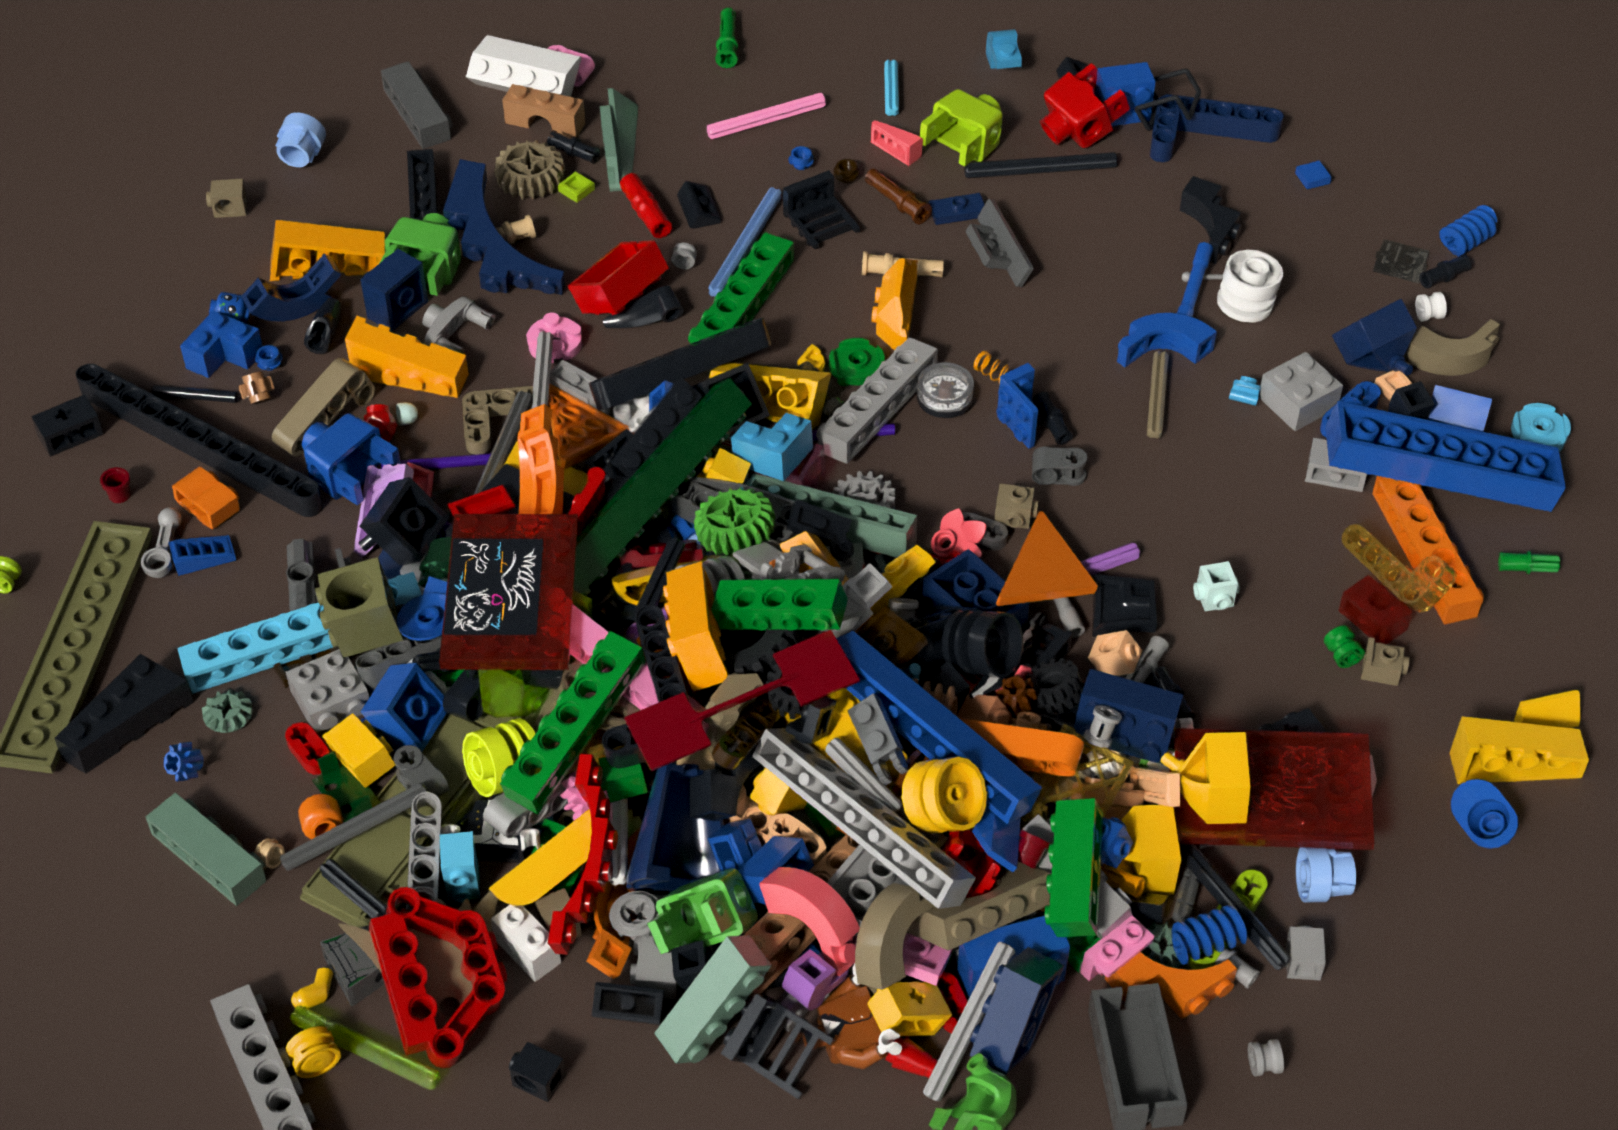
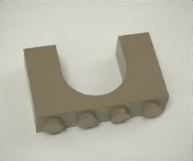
M1018 862L1017 869L1014 872L1001 865L996 881L988 893L965 898L961 906L941 909L934 907L919 915L912 922L907 932L949 951L1042 909L1046 905H1050V894L1047 890V875L1049 872L1039 868L1033 869L1021 862Z

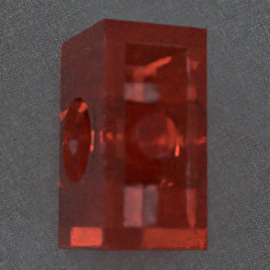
M1369 575L1343 592L1338 610L1368 637L1375 638L1374 642L1382 644L1390 643L1407 631L1413 612L1404 602L1399 601L1381 583H1378Z

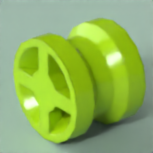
M0 556V593L5 594L12 591L15 584L14 580L19 578L22 569L16 561L4 556Z

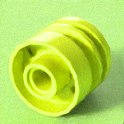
M517 718L498 724L495 728L487 727L466 734L462 749L464 765L473 787L480 795L489 797L503 792L500 785L503 772L508 766H513L520 756L523 744L527 740H531L536 734L526 720ZM535 768L531 770L528 774L535 775L539 773L541 769Z

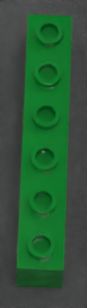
M766 232L759 241H755L749 255L741 260L736 273L728 278L723 291L717 293L712 306L704 311L699 324L691 329L688 342L691 344L752 321L794 262V242Z
M609 631L604 640L600 639L593 649V655L586 664H582L578 668L575 680L570 687L560 693L557 705L552 712L542 718L534 737L523 744L520 756L513 766H508L503 772L500 785L507 798L533 813L539 814L645 665L646 660L642 647L612 631ZM608 667H613V668H614V669H613L612 671H610V672H607V673H603V672H602V670H604L605 668H608ZM589 692L596 693L590 698H584V695ZM569 718H578L573 723H565ZM552 743H560L554 749H547ZM535 768L541 769V771L535 775L528 774L531 770Z

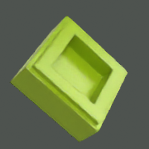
M576 171L558 185V192L576 203L595 190V183Z

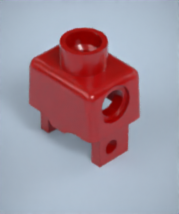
M1092 63L1075 76L1067 72L1044 92V100L1049 114L1040 120V125L1049 139L1056 145H1059L1070 136L1081 148H1088L1112 132L1111 123L1130 110L1126 95L1121 89L1103 103L1094 95L1097 68Z

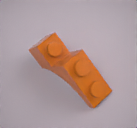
M1140 952L1112 976H1105L1104 979L1112 988L1122 987V1000L1124 1002L1126 1001L1128 986L1159 983L1161 996L1181 1019H1184L1191 1013L1197 1015L1207 1007L1209 1001L1219 996V998L1226 996L1234 987L1237 968L1227 959L1218 965L1204 969H1177L1153 961Z

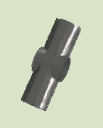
M303 538L294 539L287 545L288 568L286 576L289 586L290 611L316 603L314 590L317 588L313 544Z

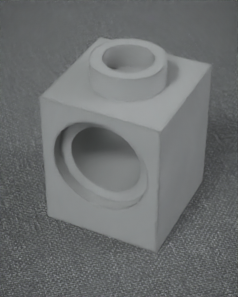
M1307 925L1290 926L1285 943L1286 952L1291 957L1290 963L1286 966L1287 978L1321 980L1326 964L1324 929L1312 928Z

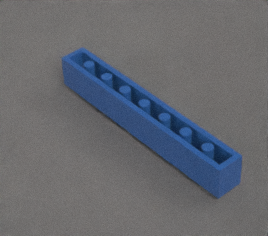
M851 631L836 638L860 679V682L846 687L850 693L860 701L873 693L878 695L894 729L930 760H941L959 756L969 759L974 763L985 781L987 791L986 807L1007 825L1031 811L1042 789L1037 782L857 633Z

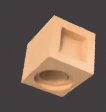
M1125 630L1097 635L1088 659L1098 671L1120 676L1134 673L1143 650L1130 633Z

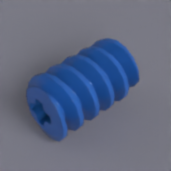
M1480 205L1468 214H1464L1461 218L1456 219L1453 223L1443 227L1439 231L1441 242L1453 255H1464L1467 251L1472 250L1473 247H1477L1480 243L1485 242L1496 234L1497 216L1491 207Z
M1230 905L1221 907L1220 910L1214 909L1208 914H1199L1197 918L1190 917L1185 922L1178 921L1174 923L1171 937L1175 954L1180 963L1185 965L1188 963V953L1193 960L1197 961L1200 959V949L1208 957L1212 955V945L1220 953L1224 951V941L1231 949L1236 947V937L1242 944H1245L1247 941V931L1237 910Z

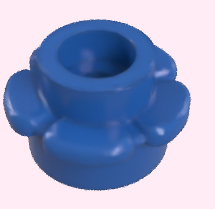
M804 146L795 147L788 158L789 163L798 170H805L814 163L811 150Z
M272 345L259 348L255 357V362L258 363L257 366L267 371L279 367L280 361L283 360L282 354Z

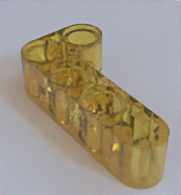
M1359 524L1350 525L1342 534L1343 545L1402 602L1417 612L1423 613L1430 610L1456 581L1455 569L1438 556L1426 557L1412 571L1387 546ZM1362 540V541L1365 542L1367 545H1365L1364 547H1362L1361 544H1360V541ZM1382 555L1380 561L1376 563L1377 558ZM1439 569H1441L1440 574H1439L1438 576L1434 577V576H1435V573H1436ZM1399 573H1401L1399 579H1397L1396 581H1394V580H1395V577H1396ZM1420 591L1419 596L1414 599L1415 594Z

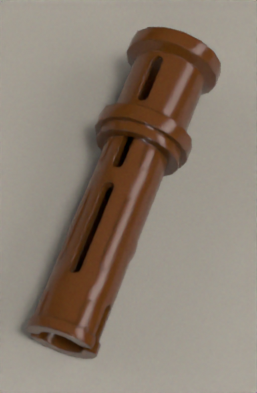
M872 168L867 172L865 182L893 201L899 212L911 216L915 224H922L929 218L932 212V207L929 203L921 202L917 199L914 192L903 190L877 169Z

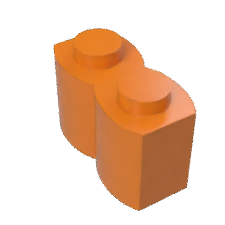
M198 467L172 485L174 498L179 505L189 513L194 514L200 522L210 529L216 528L240 510L237 491L232 486H226L221 483L213 471H207L202 467Z

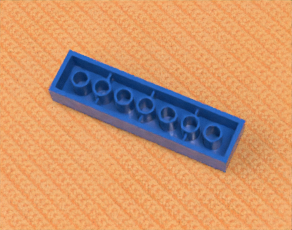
M1337 401L1325 425L1329 466L1340 469L1353 470L1369 475L1552 512L1566 489L1558 447Z

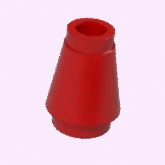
M907 1036L905 1039L901 1037L895 1039L894 1042L902 1046V1051L898 1055H891L888 1052L885 1061L891 1063L892 1068L930 1078L938 1060Z

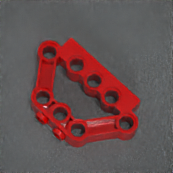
M400 887L390 894L386 915L370 919L369 932L406 1056L426 1050L427 1056L433 1065L442 1069L450 1068L459 1061L464 1045L485 1017L496 1012L500 1007L505 992L504 982H507L506 969L503 962H497L494 951L498 950L495 934L493 931L488 932L485 921L479 913L472 910L459 911L423 898L412 888ZM400 903H406L413 910L403 914L398 912L395 906ZM462 926L472 927L476 934L471 937L463 936L459 932V928ZM407 927L452 943L462 951L461 973L467 980L471 981L473 988L447 1024L441 1029H437L435 1023L437 1003L431 995L426 993L425 989L428 979L427 970L416 959L418 939L415 934L408 931ZM397 944H405L411 951L406 955H400L394 951L393 947ZM472 957H479L484 960L485 966L482 968L472 967L468 960ZM407 975H413L420 980V984L410 987L402 979ZM482 988L491 989L495 997L491 1000H485L479 996L478 991ZM416 1007H424L429 1011L430 1015L420 1019L413 1015L412 1010ZM441 1041H447L454 1046L455 1050L445 1054L438 1050L437 1044Z

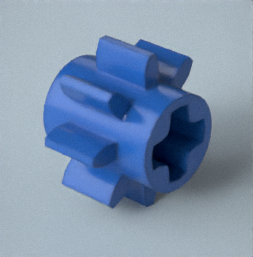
M191 741L170 745V751L164 757V768L167 774L175 775L176 782L198 778L197 772L202 769L204 764L201 750L192 748Z

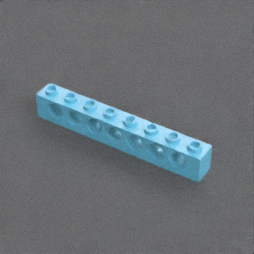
M414 572L399 575L388 580L394 593L396 605L406 604L411 599L422 595ZM319 602L313 603L300 609L282 613L278 616L177 648L184 675L192 694L273 668V665L279 662L282 665L297 660L301 656L312 655L333 648L328 634L329 629H324L320 618V612L324 611V606H320Z

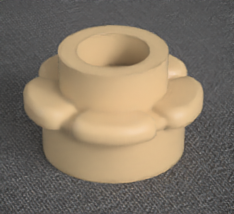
M266 838L256 846L254 853L263 861L265 865L263 869L267 867L274 869L281 864L280 857L285 854L284 847L276 839Z

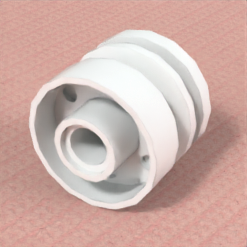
M1247 249L1232 254L1226 263L1223 280L1217 294V304L1222 312L1230 318L1250 323L1262 321L1269 317L1283 278L1281 265L1269 254L1258 250Z

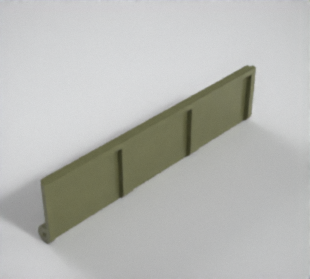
M558 647L564 672L566 669L564 665L575 658L566 650ZM520 667L478 720L474 722L446 713L422 752L432 765L441 771L449 785V791L438 797L441 801V826L444 824H456L468 811L473 809L476 801L485 798L473 787L466 772L462 753L463 740L466 734L487 727L495 728L498 724L517 718L526 720L532 728L550 689L525 685ZM396 773L377 795L381 803L406 790L398 781ZM424 806L419 808L418 812L421 815L429 816L434 813V810L431 807ZM411 807L336 846L322 864L327 859L335 860L387 904L389 896L394 890L400 887H407ZM421 837L416 841L421 847H429L433 844L432 840L427 837ZM319 868L302 888L303 893L300 895L302 901L348 925L359 928L370 925V919L372 918L324 878ZM420 868L415 871L417 877L423 878L428 869ZM402 903L395 906L396 910H398Z

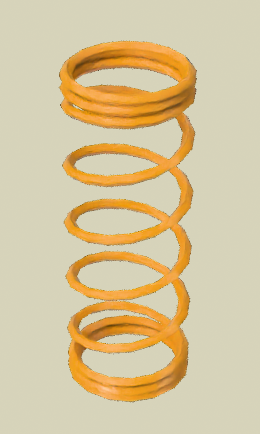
M982 351L976 357L973 368L981 371L985 376L990 375L992 381L999 380L1000 385V376L1006 367L1007 369L1003 374L1007 373L1009 365H1005L1002 368L998 379H993L991 374L998 368L1000 359L993 363L990 373L985 374L983 369L987 367L992 356L989 352ZM986 354L982 364L978 367L980 359Z

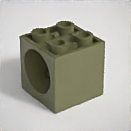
M378 557L318 574L320 587L315 588V592L320 606H324V611L320 612L321 622L325 630L329 629L328 634L333 648L339 647L343 658L403 641V636L397 624L398 612L394 593Z

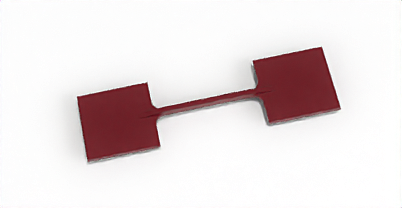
M830 629L774 653L773 658L782 672L780 679L700 713L693 710L685 693L682 692L624 717L650 771H654L711 746V742L702 727V723L706 718L781 686L789 687L802 707L860 682L858 675L832 630Z

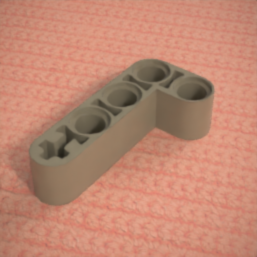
M343 357L335 359L276 426L272 433V441L294 457L304 454L302 448L303 436L311 425L316 422H323L329 425L350 400L359 406H365L372 400L375 394V386L364 371Z

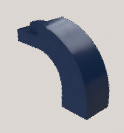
M323 254L314 266L299 280L286 285H276L258 277L241 297L252 315L268 321H291L315 312L328 298H332L328 289L342 273L333 258Z

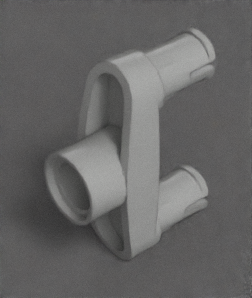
M465 296L455 300L445 309L434 303L426 310L422 321L423 325L429 328L425 336L424 345L429 346L431 343L464 354L465 349L448 340L464 321L468 320L488 330L493 325L496 316L477 306L475 301Z

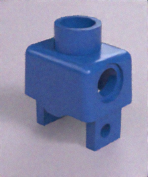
M350 413L343 415L331 426L323 422H316L309 427L303 436L302 448L309 478L315 480L319 488L335 500L343 496L358 506L363 501L361 486L365 483L368 466L374 465L377 467L380 464L395 466L401 464L398 448L381 438L379 428Z

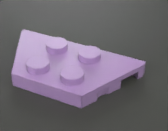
M387 464L383 465L382 469H378L374 465L367 467L363 501L361 502L354 552L359 556L364 557L376 545L374 544L367 551L360 547L358 542L368 535L359 527L389 482L407 477L413 480L414 470L407 464H397L395 466Z

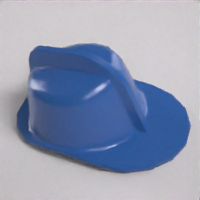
M1481 779L1468 780L1460 784L1454 791L1451 799V811L1473 842L1487 849L1499 848L1510 843L1518 829V816L1513 807L1493 784Z

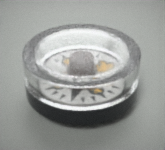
M941 362L926 367L918 377L917 401L919 406L926 413L938 418H953L962 415L972 405L973 377L967 369L954 363Z

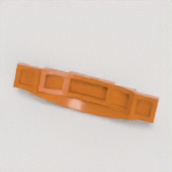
M546 404L521 413L520 430L518 432L520 500L517 528L513 539H543L542 561H545L546 543L554 540V524L560 521L562 517L564 469L557 464L558 439L551 434L552 409Z
M640 828L628 838V870ZM606 882L605 893L598 892L595 898L593 914L597 928L592 938L596 941L586 962L614 979L620 976L632 948L628 946L629 936L620 937L618 932L612 929L609 913L611 906L620 896L632 891L626 888V883L615 886L610 882ZM631 913L630 917L633 922L637 915Z

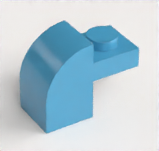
M1015 29L988 32L986 55L991 69L1021 67L1022 57L1017 45V32Z

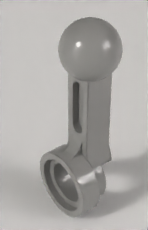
M167 507L161 510L158 515L160 530L156 548L146 551L141 558L143 571L150 577H164L172 568L173 562L168 542L173 541L175 529L182 522V516L175 508ZM156 562H165L159 569L150 568Z

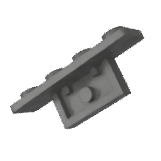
M988 199L977 217L981 225L970 224L965 232L985 267L1007 270L1015 286L1022 287L1030 276L1033 266L995 200Z

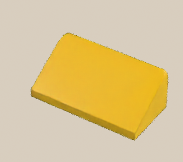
M1572 690L1521 701L1514 722L1565 728L1578 727L1580 724V693L1578 690Z

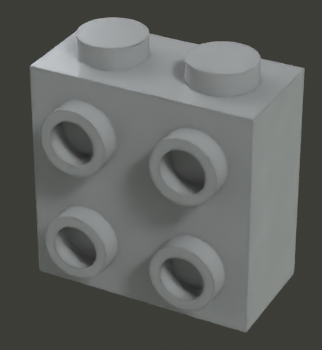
M340 649L286 671L290 691L309 725L316 733L334 727L352 713L356 717L362 715L360 711L368 701L369 693L349 657L343 658Z

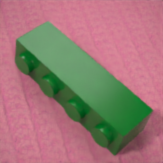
M1095 798L1056 801V811L1051 814L1050 819L1051 830L1054 833V843L1049 844L1048 850L1049 860L1052 864V874L1047 875L1050 905L1045 906V921L1047 925H1050L1057 937L1097 936L1103 812Z

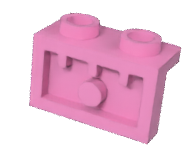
M1133 915L1085 952L1080 973L1088 981L1098 974L1101 976L1105 975L1106 977L1112 976L1150 945L1154 940V935Z

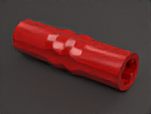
M630 173L625 175L620 181V188L630 201L632 208L637 212L638 217L645 223L653 237L662 238L667 236L672 230V224L662 211L659 202L647 189L638 174Z

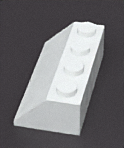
M487 35L472 53L466 78L476 85L508 92L511 85L515 84L571 97L581 57Z

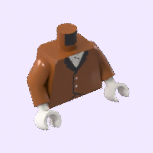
M854 963L852 970L854 975H849L825 999L822 1005L817 1008V1028L825 1031L826 1034L835 1039L833 1045H829L822 1040L818 1048L825 1046L831 1063H841L846 1066L866 1069L885 1058L887 1052L891 1055L900 1054L902 1046L897 1042H893L900 1037L897 1032L892 1029H886L881 1032L867 1005L871 999L867 986L862 987V984L857 982ZM807 1030L802 1034L805 1047L813 1035Z

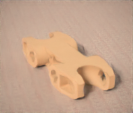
M742 785L738 797L737 815L723 819V823L726 825L730 822L750 818L754 827L761 826L755 829L762 847L773 836L802 838L804 843L815 844L818 847L817 851L814 853L809 852L814 865L826 854V845L820 836L789 814L781 813L771 816L762 812L758 808V803L746 795L744 785Z

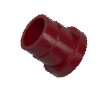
M114 467L102 473L100 484L109 496L110 501L113 503L126 502L131 496L128 471L120 467Z
M1021 830L1019 834L1021 840L1019 842L1018 862L1036 869L1045 850H1049L1050 843Z

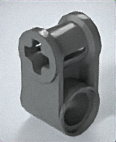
M1039 447L1032 455V479L1040 485L1078 486L1086 480L1087 474L1084 466L1087 463V454L1084 450L1075 447ZM1073 456H1076L1075 463H1073ZM1072 470H1075V478H1072Z
M406 745L400 747L395 752L396 776L406 790L419 783H423L428 792L434 793L438 797L449 791V785L444 775L438 768L432 765L416 746Z

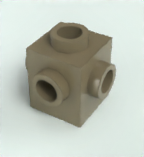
M999 484L995 521L1005 526L1029 529L1031 517H1037L1039 500H1033L1034 488Z

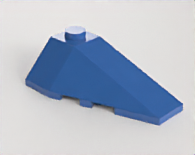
M986 807L981 820L974 826L975 828L972 832L989 857L1011 872H1014L1018 864L1021 817L1007 825Z

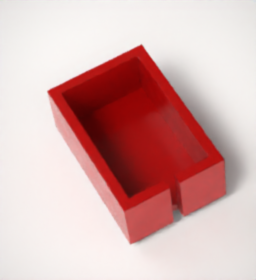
M655 240L639 241L638 243L637 241L621 242L570 283L568 288L582 314L594 313L599 315L611 313L615 315L622 312L630 300L640 297L648 285L658 282L662 278L661 275L669 267Z

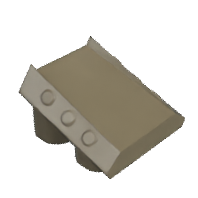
M735 672L728 675L710 697L705 710L763 686L758 674H738ZM757 697L704 720L705 723L709 724L706 734L711 742V746L708 747L710 753H712L714 746H716L720 738L755 703Z

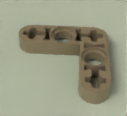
M533 386L473 391L464 395L462 399L464 438L466 449L469 453L480 455L491 449L490 417L508 415L517 393L524 391L533 395ZM502 400H509V401H510V402L504 403V404L497 403V402L502 401ZM474 421H483L481 424H470ZM475 436H481L480 441H475Z

